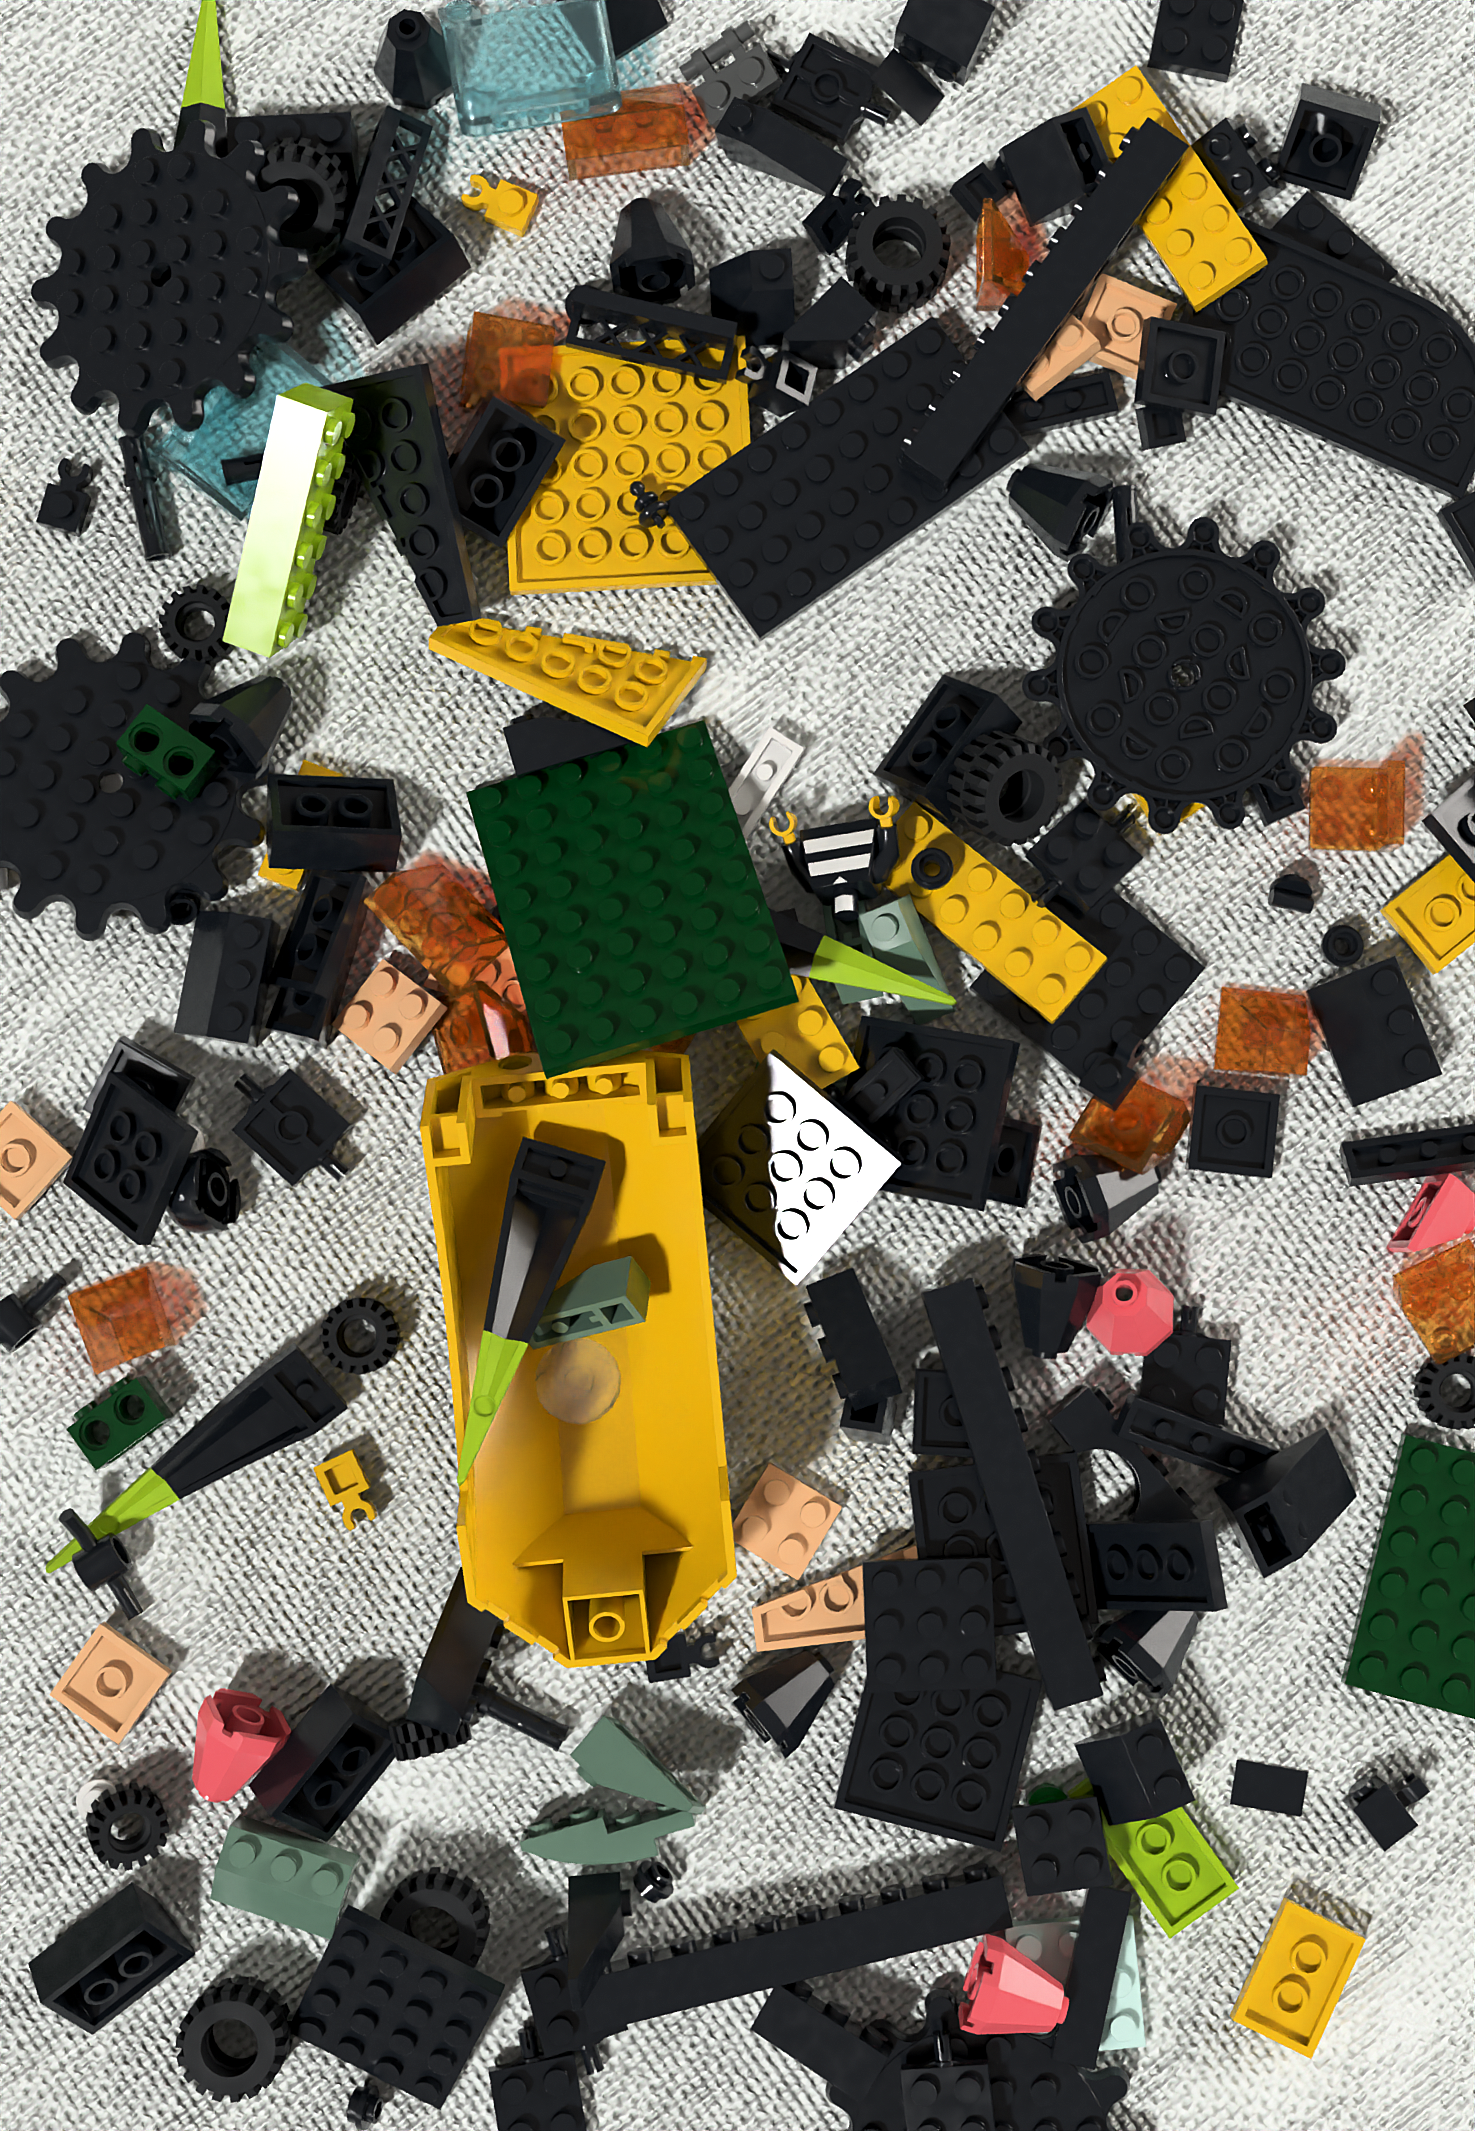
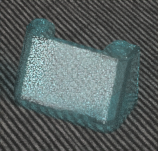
M455 0L449 2L443 8H438L460 131L463 135L482 137L611 114L622 107V96L606 0H563L481 15L480 9L477 6L470 5L468 0Z
M261 342L252 349L249 358L250 368L256 376L254 392L246 399H237L225 387L218 386L211 389L204 400V421L200 428L194 432H186L181 430L176 422H174L151 454V457L236 521H242L244 517L250 520L258 480L226 486L221 459L226 460L265 452L277 395L303 383H309L317 387L333 384L287 343L277 345L270 342Z

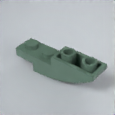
M657 1804V1811L640 1815L639 1810L629 1811L614 1818L615 1823L609 1825L605 1808L594 1811L593 1806H586L568 1814L570 1819L553 1823L552 1818H546L529 1824L527 1826L528 1831L523 1832L521 1836L520 1846L522 1851L565 1863L597 1865L638 1861L658 1856L660 1849L658 1837L694 1827L696 1825V1815Z

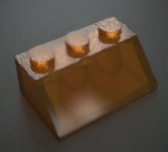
M679 84L558 99L569 181L690 165L687 124Z
M442 863L394 872L363 901L454 998L509 947L503 925Z

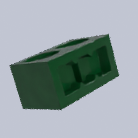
M148 704L144 706L116 742L123 755L121 762L139 776L147 772L158 781L155 785L174 800L180 795L192 803L221 765L215 750ZM151 738L159 740L158 746L153 751H140V746L145 740ZM182 762L194 764L192 770L186 775L178 776L173 774L175 767Z
M130 1375L125 1376L108 1389L111 1394L109 1398L99 1405L94 1400L73 1415L77 1421L66 1430L95 1470L106 1468L175 1417L146 1376L136 1377L133 1380ZM132 1395L139 1396L144 1402L145 1408L140 1418H135L128 1412L127 1402ZM98 1420L106 1423L110 1430L109 1439L105 1444L98 1442L93 1436V1427Z

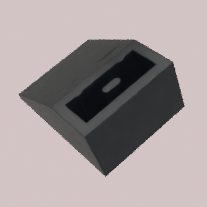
M1325 1427L1213 1489L1244 1555L1263 1578L1302 1558L1357 1497Z

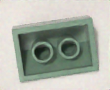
M240 1814L232 1822L226 1835L215 1868L210 1899L331 1940L339 1922L361 1855Z

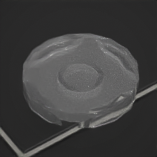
M578 1338L556 1343L543 1355L536 1369L535 1381H537L536 1388L539 1402L549 1414L569 1424H586L600 1419L613 1407L620 1393L621 1373L616 1359L603 1345L588 1338Z

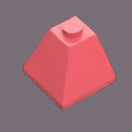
M1450 1173L1427 1176L1386 1249L1391 1252H1416L1461 1238L1464 1233L1468 1235L1475 1227V1193Z

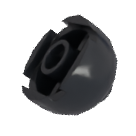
M210 1147L189 1153L166 1207L169 1217L183 1230L197 1234L222 1232L228 1230L227 1225L235 1223L239 1217L241 1205L239 1182L237 1178L232 1179L230 1182L229 1174L225 1167H230L232 1164L220 1150Z

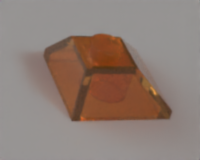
M983 198L976 228V311H999L1011 293L1018 296L1026 284L1022 282V279L1029 269V254L993 199Z
M475 981L435 998L448 1008L432 1028L443 1074L514 1054L534 1052L525 1016L484 981Z
M1221 987L1213 1070L1291 1079L1306 1076L1311 1035L1306 997L1303 995Z
M1138 1080L1116 1111L1091 1098L1068 1138L1097 1154L1144 1175L1171 1155L1190 1123L1191 1117L1183 1100Z
M149 1266L68 1295L95 1375L176 1345Z

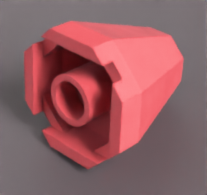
M1114 1268L1100 1280L1095 1299L1087 1313V1329L1111 1355L1134 1354L1135 1356H1148L1173 1333L1174 1296L1148 1269Z
M225 1688L218 1689L213 1698L209 1695L204 1699L198 1712L192 1775L194 1785L201 1797L215 1803L221 1801L228 1802L284 1747L292 1731L282 1711L271 1706L269 1712L259 1707L262 1699L253 1693Z
M985 1933L982 1937L983 1943L979 1942L975 1947L965 1976L963 1991L968 1992L969 2004L960 2001L958 2011L960 2029L977 2035L1051 2032L1056 2023L1062 2024L1066 2018L1069 2006V1998L1064 1996L1062 1983L1002 1938Z

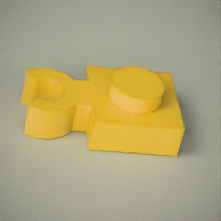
M475 174L471 175V186L480 189L482 192L477 197L462 194V204L471 211L486 209L484 217L487 223L523 237L539 203L538 194L500 179L497 188L493 189L489 187L484 177Z
M355 1449L349 1450L313 1468L330 1507L340 1502L343 1503L345 1509L342 1519L348 1530L351 1531L357 1527L353 1519L355 1509H363L370 1521L377 1518L375 1506L369 1500L363 1499L361 1492L371 1488V1484Z

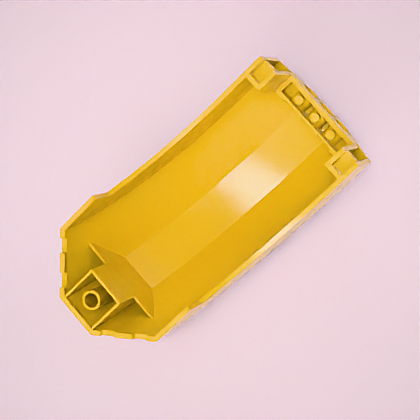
M640 1050L546 1079L538 1052L522 1053L427 1079L420 1132L444 1304L458 1470L508 1185L523 1137L606 1161L592 1210L554 1291L593 1265L628 1256L634 1258L651 1281L646 1322L537 1349H532L528 1345L465 1482L459 1486L456 1528L467 1603L481 1612L484 1609L488 1610L503 1620L505 1628L531 1645L534 1642L538 1643L553 1653V1659L566 1668L656 1660L667 1649V1642L680 1629L685 1630L708 1607L707 1601L721 1587L726 1589L737 1577L689 1055Z

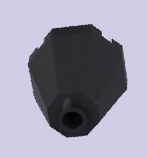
M403 9L389 19L379 39L373 71L376 79L381 86L383 85L395 105L428 110L437 104V99L443 95L448 97L455 92L461 56L441 25L421 12Z
M642 197L636 198L620 211L609 264L614 294L660 305L674 303L681 297L680 289L687 285L689 291L696 285L691 250L661 203Z
M1031 463L1024 466L1022 470L1018 468L1014 471L1007 483L1006 490L1010 492L1008 496L1011 507L1055 556L1069 562L1072 557L1082 554L1087 547L1080 543L1083 537L1087 534L1093 538L1099 530L1113 498V493L1108 490L1113 487V481L1098 473Z
M259 675L200 702L189 714V720H194L189 725V732L215 750L219 760L222 757L232 764L226 770L236 778L256 780L267 769L293 708L291 689L278 677Z
M1144 1154L1077 1155L1053 1164V1173L1060 1171L1061 1179L1053 1181V1191L1065 1223L1071 1230L1079 1227L1084 1233L1077 1236L1082 1244L1110 1235L1159 1194V1184L1162 1181L1159 1167L1153 1160L1149 1161Z
M1041 1254L1013 1256L1011 1275L1024 1345L1032 1349V1355L1035 1357L1056 1359L1058 1353L1068 1352L1095 1299L1097 1287L1100 1285L1101 1272H1098L1097 1266L1072 1258L1058 1257L1059 1262L1046 1261L1047 1255Z
M1126 1610L1101 1624L1093 1633L1094 1639H1092V1642L1101 1643L1097 1648L1099 1655L1126 1682L1134 1686L1138 1681H1141L1147 1686L1142 1691L1143 1694L1150 1699H1162L1175 1683L1199 1619L1195 1611Z
M805 1650L738 1678L725 1691L728 1696L738 1697L733 1702L734 1706L765 1744L772 1738L777 1744L772 1751L779 1758L786 1759L800 1746L833 1689L835 1683L830 1675L835 1671L820 1652L812 1655L809 1651Z

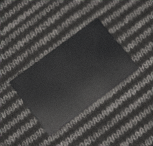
M894 48L870 78L921 127L944 97L938 89Z
M1237 1759L1230 1804L1301 1817L1308 1772Z

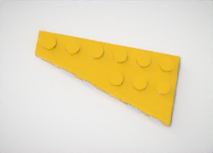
M485 618L439 626L429 636V650L647 748L705 672L707 658L693 656L692 661L670 658V651L655 649L654 654L631 651L629 645L625 643L564 633L563 638L542 635L541 628L526 626L525 631L502 628L499 621Z

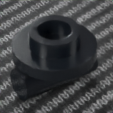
M1284 875L1271 883L1268 905L1310 914L1314 906V899L1311 896L1312 885L1307 879L1298 875Z

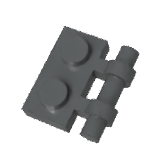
M748 20L736 28L730 26L722 31L720 39L706 49L699 47L690 54L691 59L679 67L687 81H690L700 73L702 74L705 82L693 89L692 92L710 126L714 129L717 128L734 97L754 104L783 84L769 55L760 43L749 51L744 46V42L756 35ZM732 52L735 61L717 73L713 64Z

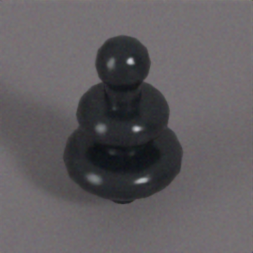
M641 481L632 482L629 490L633 496L637 497L634 509L640 513L638 517L639 524L645 528L656 525L659 529L663 528L666 525L663 520L668 516L669 504L663 500L658 501V495L655 492H645V486Z

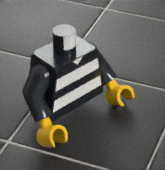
M874 796L869 802V812L875 818L800 830V837L797 838L794 831L798 823L793 813L786 811L790 822L789 828L786 831L779 829L775 816L770 818L769 827L771 831L783 838L784 842L781 844V848L791 874L805 892L815 894L822 905H834V918L836 920L852 921L859 917V901L874 899L881 894L882 883L887 881L900 859L897 824L893 823L892 817L899 811L900 804L894 796H888L889 809L887 813L882 812L880 809L879 796Z

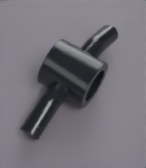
M54 1273L24 1302L15 1293L6 1296L0 1301V1344L9 1353L22 1347L43 1326L35 1314L67 1285L65 1279L58 1273Z
M73 1509L64 1510L59 1516V1521L82 1548L72 1555L74 1568L81 1581L91 1591H95L107 1584L128 1620L144 1612L129 1584L122 1576V1574L132 1569V1562L120 1539L110 1532L97 1540L91 1529Z

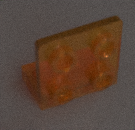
M474 311L467 328L458 407L475 409L479 398H484L491 388L515 404L541 409L545 408L548 398L555 328L550 325Z
M1388 760L1379 768L1315 766L1310 769L1309 849L1393 852L1404 845L1405 761Z
M1470 1239L1392 1276L1393 1298L1435 1364H1441L1475 1348V1247Z

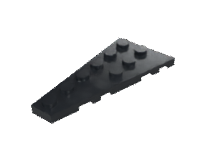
M428 363L321 386L320 388L354 399L351 413L355 414L354 427L349 438H344L353 455L352 464L382 521L388 522L397 539L394 541V544L400 556H406L416 575L414 583L437 626L481 619Z

